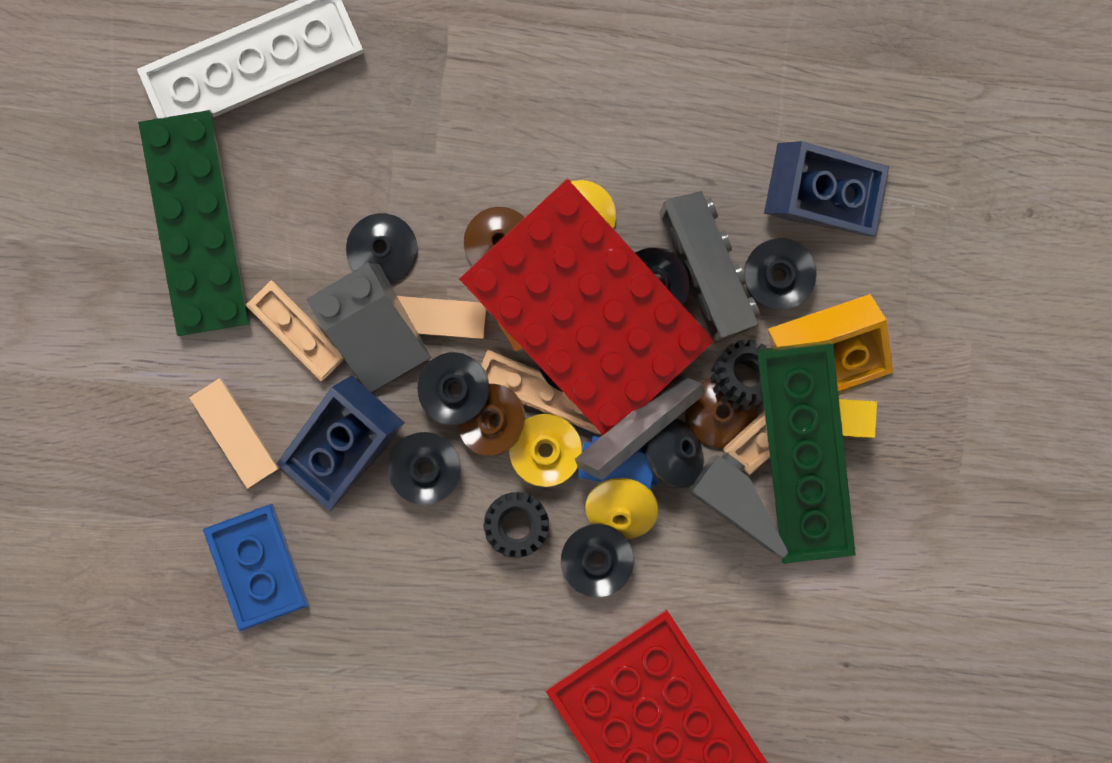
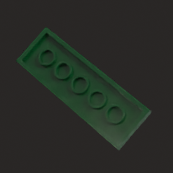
M206 110L138 122L177 337L249 325L250 318L248 307L246 306L245 290L213 112Z
M832 340L757 349L778 533L788 551L787 555L782 558V563L856 556Z

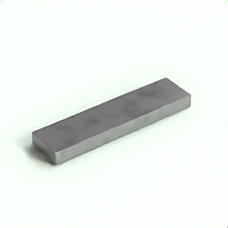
M678 374L645 406L628 414L577 456L575 461L578 468L603 480L705 394L702 383Z

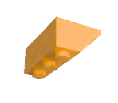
M871 294L768 329L771 348L832 340L838 391L893 373L887 319Z

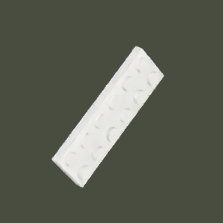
M298 0L138 68L137 71L157 118L211 110L213 117H216L359 56L364 51L342 0Z

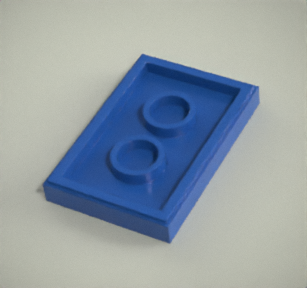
M273 504L203 529L239 632L309 606Z

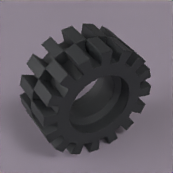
M739 340L734 345L733 343L730 344L716 359L711 369V372H714L710 377L711 383H717L713 389L715 394L717 395L720 392L724 394L720 399L724 404L729 399L732 400L731 408L737 409L742 405V411H749L752 406L756 409L763 404L757 349H764L767 346L761 343L758 348H755V340H749L746 344H744V340ZM745 364L751 367L757 374V385L748 387L740 383L734 374L735 366Z
M511 492L500 496L492 502L484 517L483 528L488 543L491 544L496 552L506 557L522 558L533 554L543 545L549 531V518L544 506L535 497L523 492ZM514 510L526 513L531 521L529 533L521 539L508 537L502 528L505 515Z

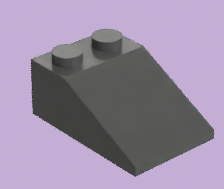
M368 262L307 299L324 332L364 387L371 393L432 358L379 264Z
M723 454L722 457L719 455L711 456L694 484L687 489V492L773 555L784 558L788 551L750 478L742 472L745 466L729 454Z

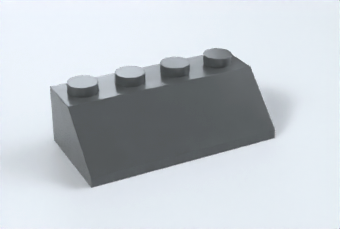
M702 191L664 201L659 214L677 256L687 267L690 275V288L709 333L714 340V344L758 325L756 318L760 317L759 309L753 297L748 299L742 287V285L746 284L745 276L739 264L733 266L728 252L732 251L731 243L725 231L719 232L714 219L718 218V214L712 199H705Z

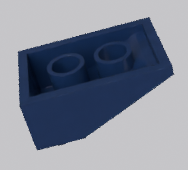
M804 141L777 143L764 214L793 222L876 237L889 166Z
M351 375L330 388L276 464L330 511L387 448L405 422Z

